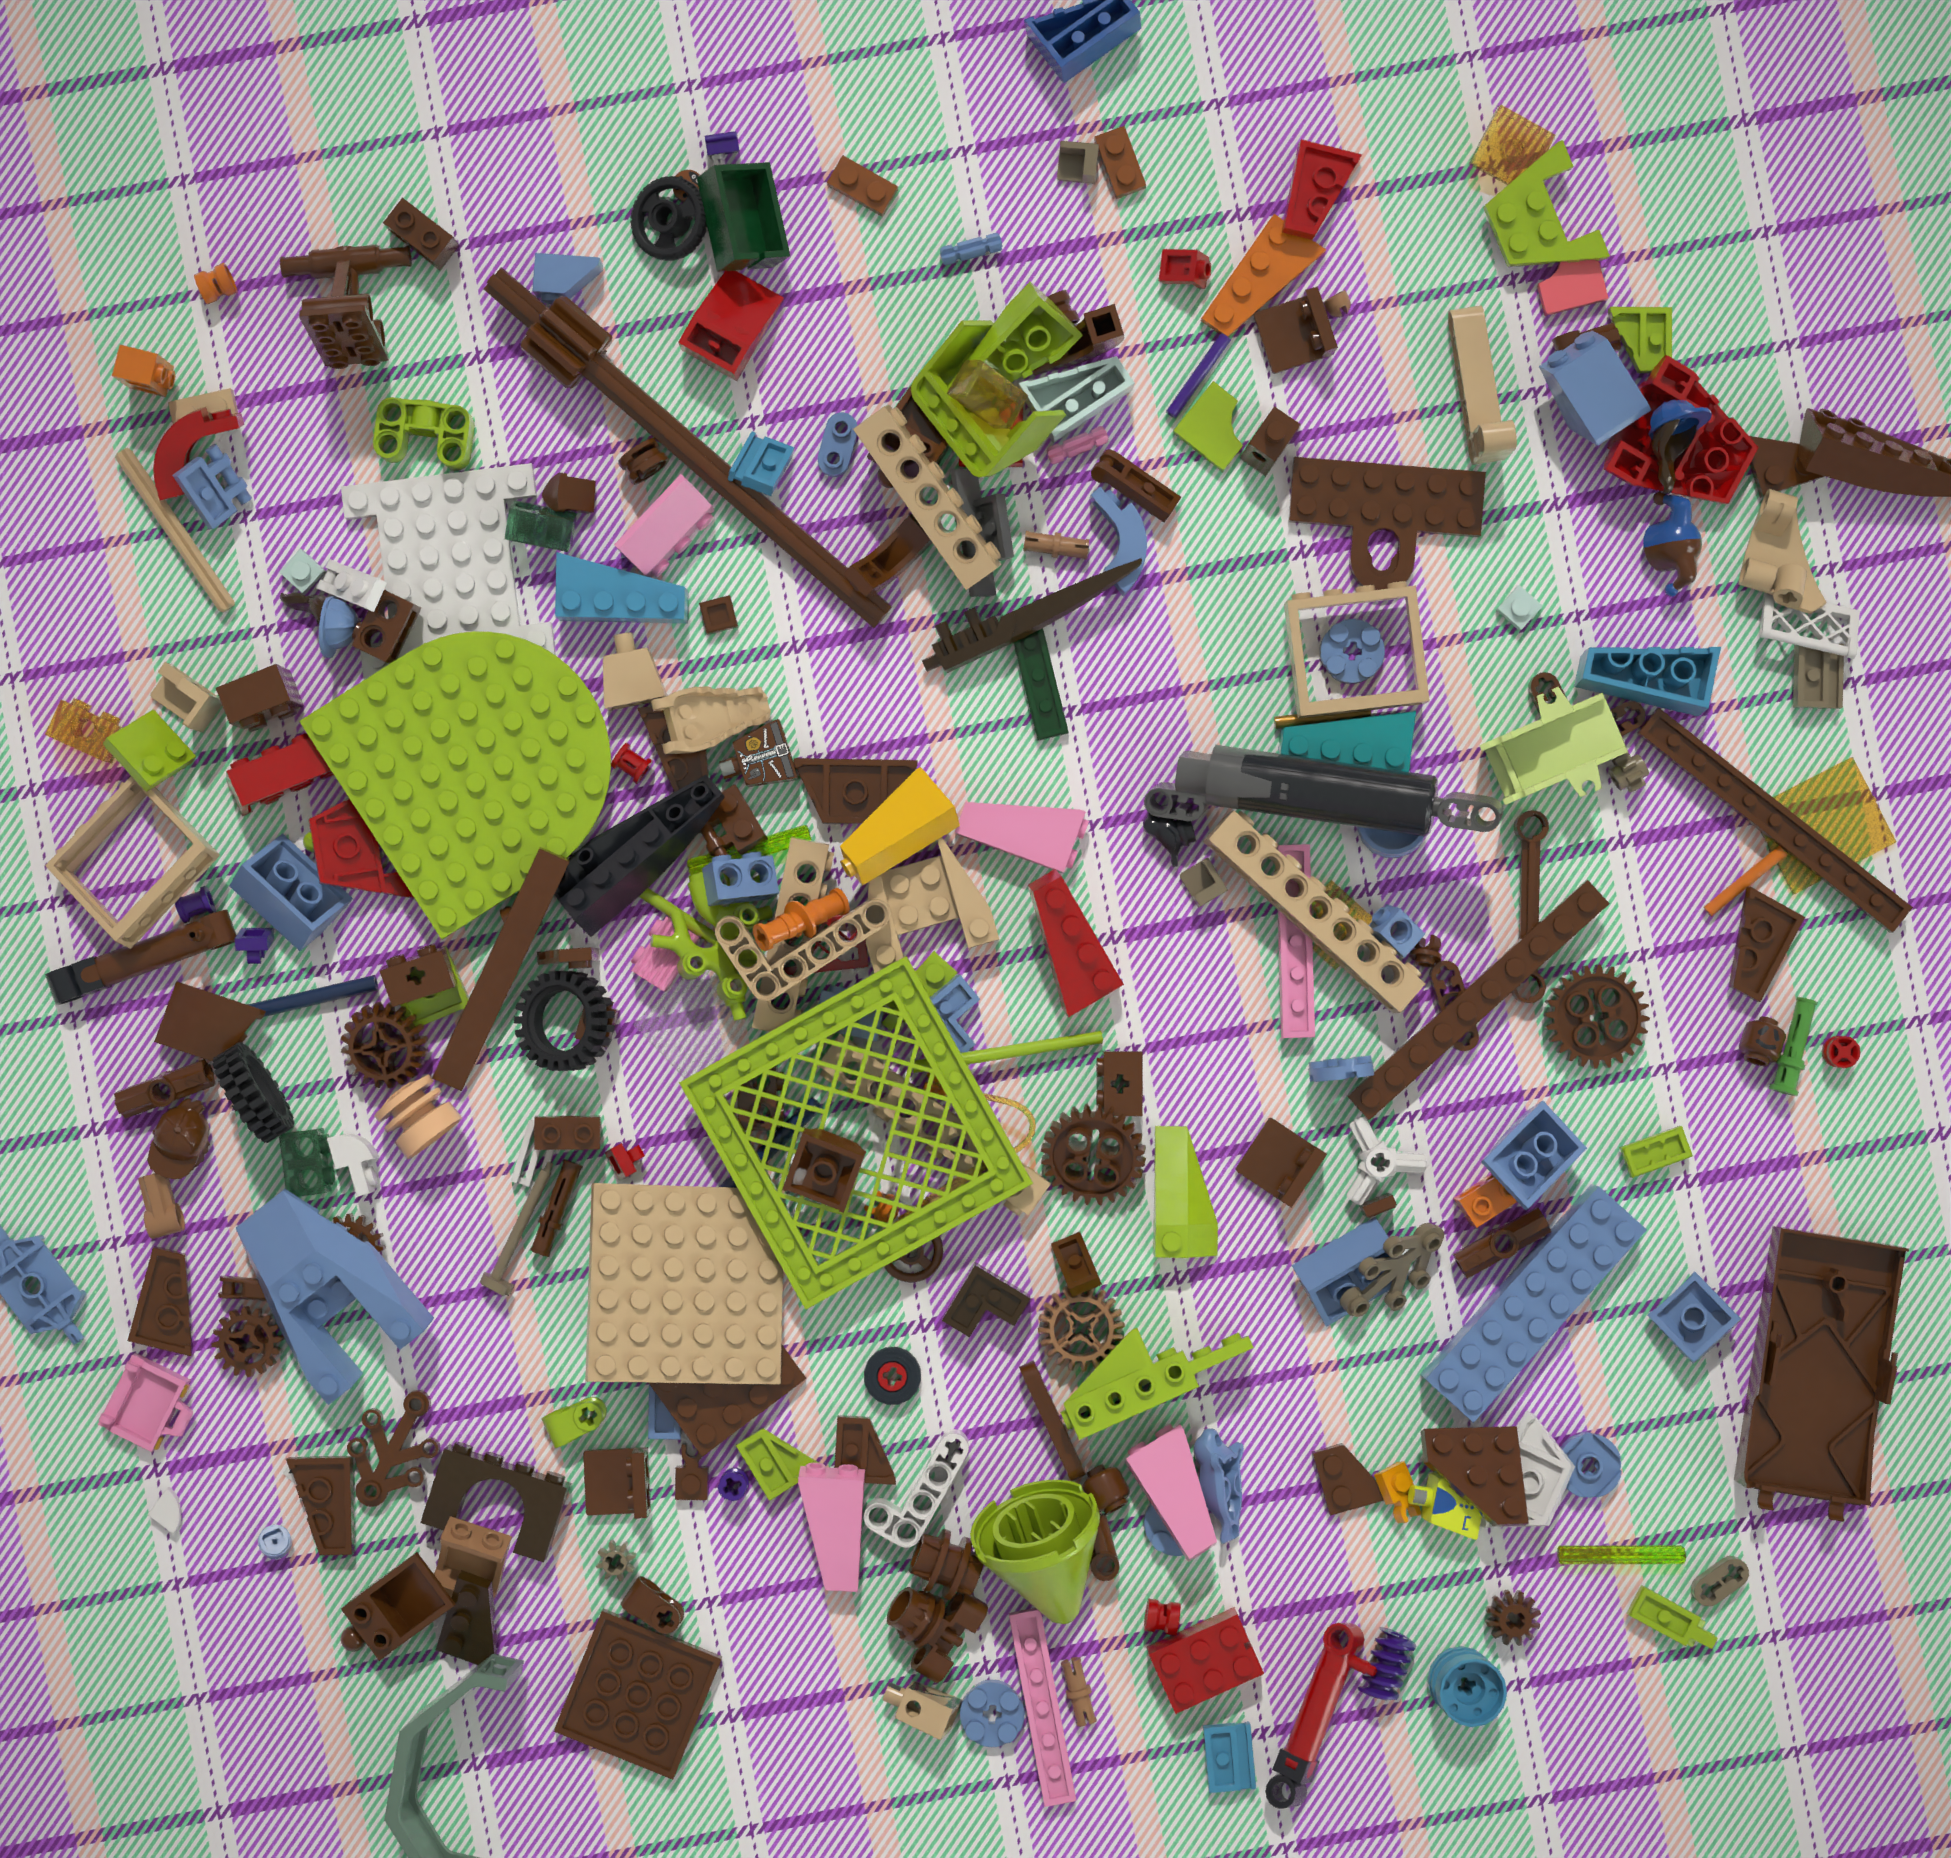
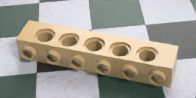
M890 404L886 405L853 430L965 590H967L1002 565L998 560L1001 558V555L991 541L985 542L980 534L982 527L972 514L967 516L961 507L964 502L954 488L949 490L942 479L945 475L935 461L929 462L923 453L926 447L916 434L911 436L904 426L907 420L897 407L892 409ZM888 433H894L899 437L900 446L898 450H890L886 446L885 438ZM907 460H913L918 464L919 473L916 477H910L905 473L904 464ZM925 487H932L937 491L938 500L935 504H929L924 500L923 490ZM944 514H951L956 518L957 526L955 530L949 531L943 527L941 519ZM967 540L974 544L976 552L973 557H966L961 553L960 544L962 541Z
M791 837L774 920L777 916L784 913L786 904L797 896H803L808 901L825 897L828 884L822 883L824 870L831 871L834 852L828 851L829 844ZM804 864L812 865L816 870L815 879L811 882L801 881L797 875L800 866ZM819 925L816 926V934L818 933ZM804 933L803 940L801 941V943L809 939L807 936L804 935ZM786 940L774 944L773 948L768 950L766 958L771 964L801 943L790 945ZM811 947L812 954L814 953L815 947ZM790 959L797 966V970L792 976L799 975L803 969L802 963L797 959ZM762 977L760 992L769 994L775 989V982L772 978ZM803 979L785 991L790 997V1003L784 1008L776 1007L772 1000L762 1001L758 999L752 1028L770 1032L801 1015L802 1010L796 1009L798 997H805L808 979Z

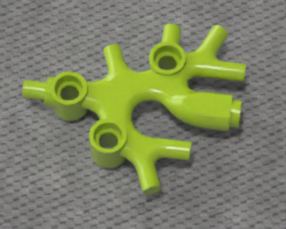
M703 872L689 876L690 882L687 885L692 902L702 918L715 928L718 921L725 916L738 917L748 931L759 921L773 917L769 905L756 908L754 905L749 904V902L730 904L727 907L722 905L708 906ZM724 874L726 884L730 886L729 877ZM759 874L753 878L757 883H760ZM683 911L671 912L670 916L674 926V934L672 936L652 934L650 946L674 951L680 958L677 963L678 973L684 979H696L706 970L715 972L720 980L717 984V995L724 1001L726 1007L730 1006L734 1021L747 1018L742 1003L746 1001L744 995L747 992L748 986L741 975L738 974L737 969L718 940L710 948L697 946L689 935ZM742 913L748 914L749 921L743 919ZM727 922L721 926V934L724 938L732 940L739 935V928L735 923ZM746 949L739 954V961H757V955L754 951ZM691 959H693V960H695V961L697 962V964H698V968H697V969H695V968H693V967L691 966V964H690V960H691ZM731 982L737 985V992L731 989Z

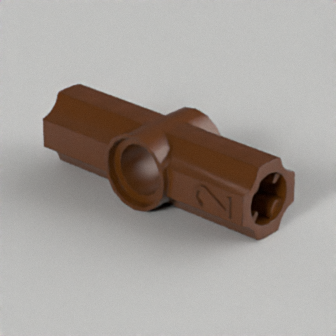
M205 1059L173 1071H164L157 1077L115 1092V1105L119 1114L123 1115L125 1119L156 1107H165L175 1100L213 1087L216 1084L215 1074L211 1065ZM159 1083L166 1084L171 1094H164L160 1090Z
M1536 1207L1502 1227L1490 1230L1484 1237L1453 1253L1459 1269L1465 1278L1468 1279L1500 1260L1512 1257L1518 1250L1552 1231L1540 1209ZM1506 1234L1509 1238L1508 1248L1504 1251H1497L1495 1248L1496 1238L1499 1235Z

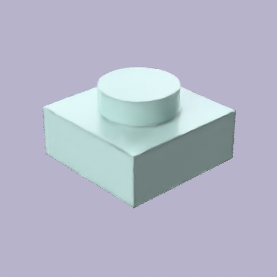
M301 548L279 571L304 595L327 572Z
M1518 585L1496 611L1520 631L1543 605L1523 587Z

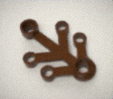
M414 1390L405 1397L403 1402L405 1413L389 1444L382 1425V1412L377 1408H371L364 1412L362 1423L366 1428L370 1429L379 1458L375 1471L373 1472L366 1453L368 1450L366 1439L355 1437L347 1445V1451L350 1456L355 1458L361 1477L356 1485V1496L363 1505L369 1507L378 1506L385 1501L388 1492L405 1486L418 1487L424 1482L426 1477L425 1471L418 1466L411 1467L405 1474L387 1479L386 1477L393 1466L421 1457L433 1458L440 1451V1443L435 1438H427L421 1444L401 1450L417 1417L423 1416L431 1407V1398L425 1391ZM412 1399H418L421 1402L420 1410H414L411 1407ZM369 1413L377 1415L378 1421L376 1424H371L367 1420ZM354 1442H360L363 1445L361 1453L353 1450L352 1445ZM427 1442L434 1444V1453L430 1454L425 1451L424 1446ZM412 1471L420 1474L419 1482L411 1481L410 1473ZM368 1485L376 1488V1496H369L367 1494L366 1488Z

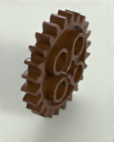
M1600 964L1595 965L1593 973H1591L1588 966H1582L1581 976L1575 970L1569 971L1571 981L1563 977L1559 978L1563 988H1551L1550 990L1556 998L1555 1000H1545L1546 1004L1553 1007L1552 1011L1543 1013V1016L1552 1018V1023L1544 1026V1029L1554 1030L1555 1032L1548 1039L1549 1042L1559 1041L1561 1043L1556 1050L1557 1053L1569 1051L1566 1058L1567 1061H1573L1578 1056V1066L1584 1067L1588 1059L1592 1069L1598 1068L1600 1060L1605 1068L1611 1067V1058L1617 1063H1623L1621 1053L1624 1052L1629 1056H1633L1634 1052L1630 1046L1632 1044L1642 1046L1643 1044L1637 1038L1638 1033H1648V1030L1641 1027V1022L1649 1021L1650 1017L1641 1015V1010L1648 1008L1649 1004L1639 1003L1638 1001L1645 994L1644 991L1633 992L1632 989L1637 982L1632 980L1625 983L1626 972H1621L1614 977L1615 968L1612 966L1608 967L1604 974ZM1590 988L1593 989L1594 992V1006L1588 994V990ZM1608 988L1615 993V1001L1609 1007L1602 1002L1601 998L1603 991ZM1576 995L1580 996L1584 1001V1008L1578 1014L1574 1013L1570 1008V1001ZM1595 1010L1603 1014V1018L1598 1019V1023L1590 1020V1015L1595 1014ZM1614 1020H1618L1623 1027L1621 1035L1616 1038L1612 1037L1609 1033V1025ZM1583 1027H1587L1591 1032V1040L1585 1045H1582L1577 1039L1578 1031ZM1599 1028L1605 1040L1603 1045L1599 1042Z
M1087 1103L1082 1113L1073 1106L1070 1113L1071 1117L1062 1112L1059 1117L1060 1123L1057 1121L1051 1122V1131H1046L1044 1136L1046 1142L1041 1147V1152L1045 1153L1042 1156L1041 1164L1049 1165L1046 1167L1045 1176L1055 1175L1051 1185L1055 1187L1062 1184L1061 1195H1065L1069 1191L1073 1192L1074 1202L1080 1196H1084L1086 1205H1089L1091 1198H1096L1097 1203L1102 1205L1105 1196L1114 1203L1116 1192L1125 1197L1128 1190L1126 1186L1133 1189L1136 1187L1137 1180L1135 1178L1142 1177L1143 1169L1140 1167H1144L1146 1158L1141 1156L1145 1154L1146 1145L1139 1144L1142 1140V1133L1132 1134L1136 1124L1133 1122L1125 1125V1113L1118 1118L1114 1117L1113 1107L1109 1109L1107 1114L1103 1113L1101 1104H1098L1096 1111H1091ZM1097 1129L1099 1130V1138L1096 1150L1094 1179L1090 1180L1088 1179L1091 1158L1090 1150L1093 1142V1130ZM1081 1134L1087 1140L1076 1141L1072 1135ZM1107 1138L1115 1139L1119 1144L1116 1146L1107 1145L1104 1142V1140ZM1069 1164H1079L1083 1169L1080 1171L1072 1170ZM1109 1168L1112 1169L1115 1172V1174L1105 1175L1101 1172L1100 1169Z

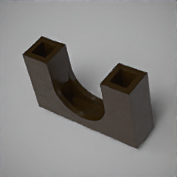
M455 1442L454 1445L449 1444L443 1450L420 1523L444 1530L450 1516L459 1519L467 1493L474 1484L488 1479L501 1480L516 1489L524 1505V1518L513 1553L544 1563L549 1555L571 1483L564 1481L565 1476L556 1472L547 1471L546 1475L535 1472V1467L528 1463L517 1461L514 1465L504 1462L502 1455L493 1452H485V1455L473 1452L472 1446L462 1442Z

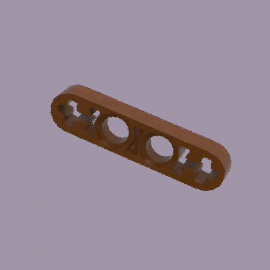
M1034 1360L1019 1366L1070 1480L1073 1481L1086 1475Z

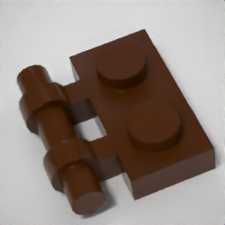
M736 784L722 791L725 798L699 832L707 842L706 849L710 856L715 857L729 855L726 850L733 846L742 855L768 839ZM720 823L727 832L722 837H718L713 827Z

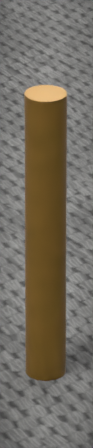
M1371 710L1297 719V714L1275 716L1274 724L1275 729H1282L1285 727L1371 717Z

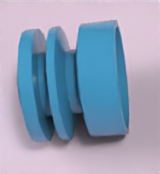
M1464 1646L1449 1648L1439 1654L1430 1666L1427 1677L1429 1693L1445 1714L1459 1725L1468 1727L1486 1725L1497 1718L1504 1708L1507 1697L1505 1679L1499 1669L1477 1650ZM1466 1677L1465 1687L1460 1688L1459 1686L1462 1684L1461 1679Z

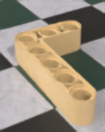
M1481 305L1449 310L1448 324L1471 464L1476 465L1505 460L1517 447L1516 429L1513 420L1501 421L1483 307Z
M870 899L771 964L738 917L725 916L721 918L715 928V936L753 995L759 1000L770 1001L882 929L890 919V911L883 901ZM873 905H878L884 910L883 919L877 923H872L866 918L867 909ZM733 922L738 926L739 935L735 939L728 940L722 936L721 926L724 923ZM845 923H851L857 928L856 937L850 941L841 939L838 934L840 926ZM817 941H824L830 947L829 954L824 958H816L811 952L812 945ZM750 949L756 953L757 962L753 966L746 967L740 963L739 954L743 950ZM797 959L802 963L803 969L799 975L790 976L784 971V964L787 960ZM762 977L772 978L775 982V989L769 994H763L757 989L756 983Z

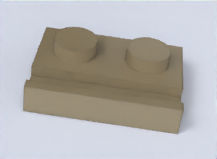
M1794 645L1793 708H1843L1844 656Z

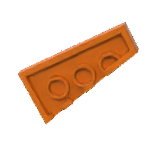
M1273 214L1200 321L1217 333H1223L1229 337L1248 321L1255 312H1258L1260 308L1279 294L1292 280L1303 273L1308 266L1319 259L1326 252V249L1313 240L1282 233L1284 220Z

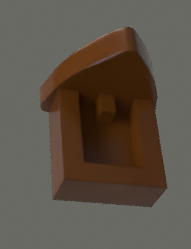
M559 472L545 486L542 498L547 506L554 511L594 513L596 481L568 477L567 473Z

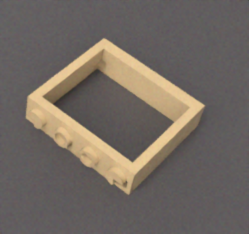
M1406 581L1388 583V589L1375 590L1374 585L1356 587L1355 593L1343 594L1342 589H1331L1323 591L1324 596L1311 598L1309 592L1291 595L1292 600L1285 602L1284 610L1297 719L1421 705L1430 701L1416 585L1407 586ZM1405 598L1416 690L1309 702L1298 611Z
M131 776L125 783L122 782L119 789L107 801L99 805L97 812L85 824L77 828L74 836L63 847L56 850V855L45 866L115 942L131 949L217 860L220 854L156 787L146 792ZM148 796L193 845L118 921L73 872Z

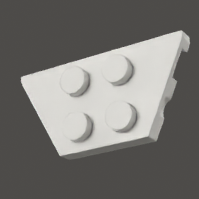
M1526 1411L1517 1431L1529 1523L1525 1526L1500 1527L1549 1526L1575 1468V1465L1533 1413ZM1482 1514L1480 1527H1493L1483 1518L1484 1515Z

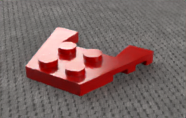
M350 799L308 820L319 884L415 899L398 872L383 873L378 841Z

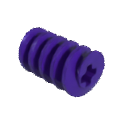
M1379 1627L1386 1634V1637L1375 1638L1374 1641L1382 1648L1381 1650L1370 1651L1378 1659L1377 1662H1370L1371 1665L1377 1668L1375 1676L1362 1674V1678L1369 1685L1368 1687L1358 1686V1690L1377 1699L1385 1701L1397 1700L1399 1693L1394 1688H1401L1404 1684L1403 1680L1397 1675H1406L1408 1672L1407 1668L1401 1663H1410L1412 1661L1411 1655L1406 1651H1414L1416 1644L1407 1636L1397 1631Z

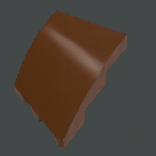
M176 981L154 1042L212 1061L214 1057L230 1047L243 1042L248 1037L245 1033L256 1019H262L266 1011Z

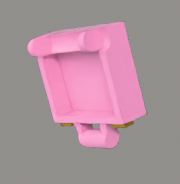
M138 1353L133 1354L124 1367L125 1370L104 1412L99 1418L98 1425L153 1452L159 1449L164 1439V1434L183 1436L193 1411L181 1399L185 1397L190 1387L191 1379ZM176 1409L180 1410L173 1427H170L169 1423Z

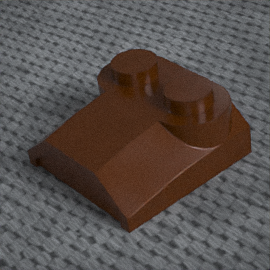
M805 1128L782 1190L786 1192L787 1190L844 1213L866 1151L856 1142L818 1128Z

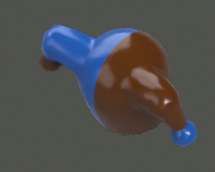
M1658 491L1653 496L1654 503L1657 505L1667 504L1671 508V515L1668 520L1650 525L1647 528L1643 538L1645 556L1655 570L1661 572L1677 570V579L1674 583L1665 586V593L1673 597L1678 594L1679 589L1689 585L1696 579V559L1701 553L1702 537L1698 528L1691 522L1692 507L1690 500L1685 497L1666 495Z

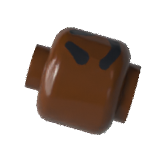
M1761 1016L1759 1020L1747 1022L1739 1043V1050L1744 1055L1743 1059L1751 1064L1763 1067L1778 1061L1786 1034L1778 1027V1021L1769 1017Z

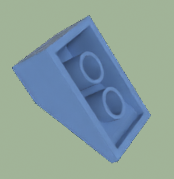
M1541 1101L1527 1110L1503 1134L1481 1163L1514 1199L1527 1210L1573 1164L1587 1147L1544 1101Z

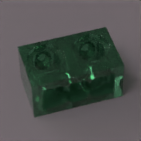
M514 500L509 508L504 539L569 552L573 544L578 513L570 511L558 512L549 507Z
M324 1128L286 1132L279 1136L285 1189L297 1197L328 1193L332 1191L331 1185H335L334 1168L328 1165L327 1153H331L327 1141L329 1134L324 1133ZM304 1137L309 1138L313 1143V1151L310 1155H305L300 1150V1142ZM308 1169L314 1171L317 1175L318 1180L314 1187H310L304 1182V1174Z

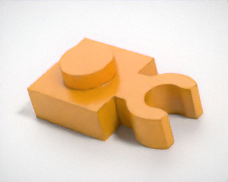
M1405 1461L1396 1462L1374 1474L1385 1504H1394L1393 1515L1398 1524L1408 1522L1406 1509L1410 1517L1421 1515L1418 1505L1408 1503V1491L1414 1483Z

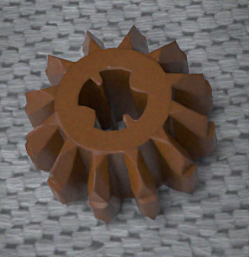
M1504 1590V1600L1501 1601L1496 1595L1492 1597V1600L1497 1605L1496 1608L1492 1606L1486 1607V1612L1493 1617L1485 1620V1623L1488 1627H1494L1491 1635L1495 1639L1502 1636L1503 1644L1509 1645L1512 1638H1514L1515 1643L1520 1646L1523 1642L1521 1636L1524 1634L1530 1640L1534 1638L1529 1629L1540 1628V1623L1534 1620V1618L1541 1615V1612L1538 1608H1532L1535 1600L1532 1597L1524 1599V1593L1521 1590H1517L1513 1598L1509 1590ZM1511 1612L1519 1618L1515 1623L1507 1617Z

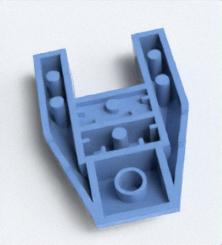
M283 1189L239 1224L236 1230L274 1319L304 1376L329 1405L349 1390L363 1372L324 1328V1323L357 1299L401 1350L423 1333L434 1317L368 1241L362 1242L348 1233L346 1227L338 1222L334 1224L318 1213L319 1210L288 1190Z

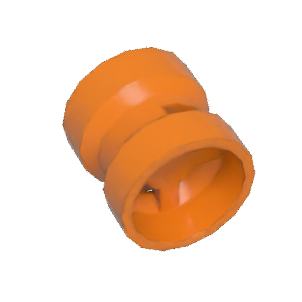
M225 263L216 265L214 270L208 273L201 271L194 274L196 285L207 305L217 301L221 295L230 296L238 292L231 272Z

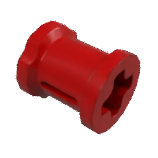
M625 743L612 760L611 767L614 769L618 767L633 777V782L638 784L650 769L653 760L650 758L645 760L630 749L631 745Z

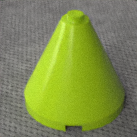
M1042 1480L1024 1484L1010 1490L1012 1498L998 1506L993 1500L983 1508L972 1525L970 1533L971 1542L975 1554L982 1564L1054 1623L1068 1624L1080 1612L1100 1522L1099 1509L1093 1494L1083 1492L1082 1486L1078 1483L1067 1480Z

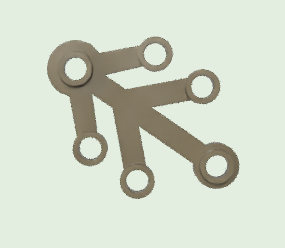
M1424 1223L1411 1236L1389 1237L1383 1244V1250L1390 1257L1378 1259L1368 1257L1360 1263L1358 1268L1359 1272L1367 1280L1376 1279L1363 1291L1358 1287L1348 1289L1340 1299L1342 1308L1351 1316H1363L1369 1310V1300L1392 1281L1389 1292L1384 1297V1302L1392 1311L1400 1310L1407 1300L1402 1290L1411 1263L1416 1260L1414 1270L1408 1276V1281L1418 1290L1425 1288L1431 1279L1430 1275L1426 1272L1431 1253L1438 1250L1442 1245L1444 1231L1438 1225Z

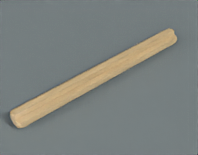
M125 448L118 452L115 459L218 611L223 613L231 609L235 605L234 600L165 499L159 500L154 482L133 451Z

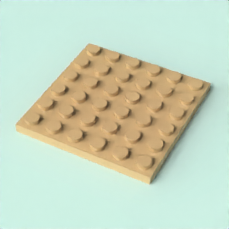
M592 1183L585 1382L780 1384L783 1269L738 1188Z

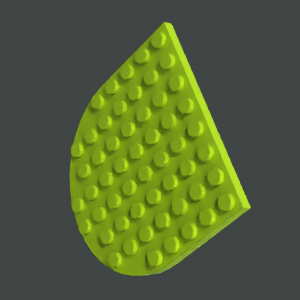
M473 631L443 636L424 643L299 721L442 940L518 892L539 847L567 859L581 845L596 823L604 806L611 774L609 737L599 706L590 690L581 678L556 655L535 643L508 634Z

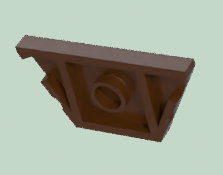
M794 758V765L823 824H862L916 770L918 760Z

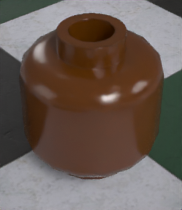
M1101 1464L1086 1473L1089 1479L1084 1482L1082 1489L1086 1494H1093L1099 1512L1104 1511L1105 1515H1109L1128 1503L1126 1498L1130 1494V1488L1118 1468L1109 1467L1105 1469L1104 1465Z

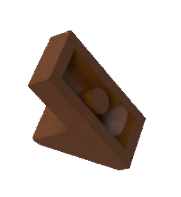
M1081 1232L1051 1243L1072 1297L1102 1285Z

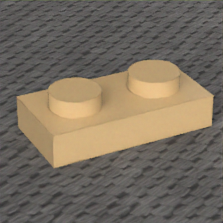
M231 388L168 402L173 424L190 412L203 407L207 408L209 419H213L211 413L220 410L231 409L232 414L238 413L234 391Z

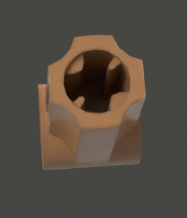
M156 1173L139 1177L138 1181L146 1208L144 1223L149 1237L155 1239L184 1231V1215L180 1205L175 1203L169 1178H164Z

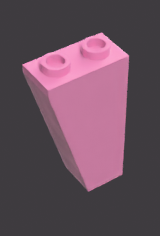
M965 802L959 819L960 826L956 828L955 834L1064 873L1066 867L1070 869L1073 867L1078 851L1072 848L1077 837L1083 839L1089 821L1083 819L1086 812L1080 809Z
M1169 1424L1155 1433L1157 1439L1146 1445L1142 1441L1127 1452L1130 1456L1126 1458L1125 1463L1186 1560L1190 1562L1215 1546L1217 1539L1185 1431L1181 1424L1175 1428Z
M809 1463L806 1466H800L798 1485L825 1590L858 1592L865 1469H858L854 1465H841L839 1468H830L822 1463Z

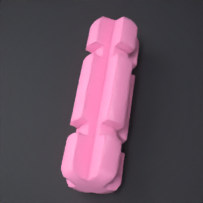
M1099 426L1092 429L1089 434L1084 432L1063 441L1062 445L1057 443L1048 447L1047 455L1050 462L1057 464L1064 461V458L1067 456L1071 458L1091 450L1094 445L1099 447L1108 442V435L1105 428Z

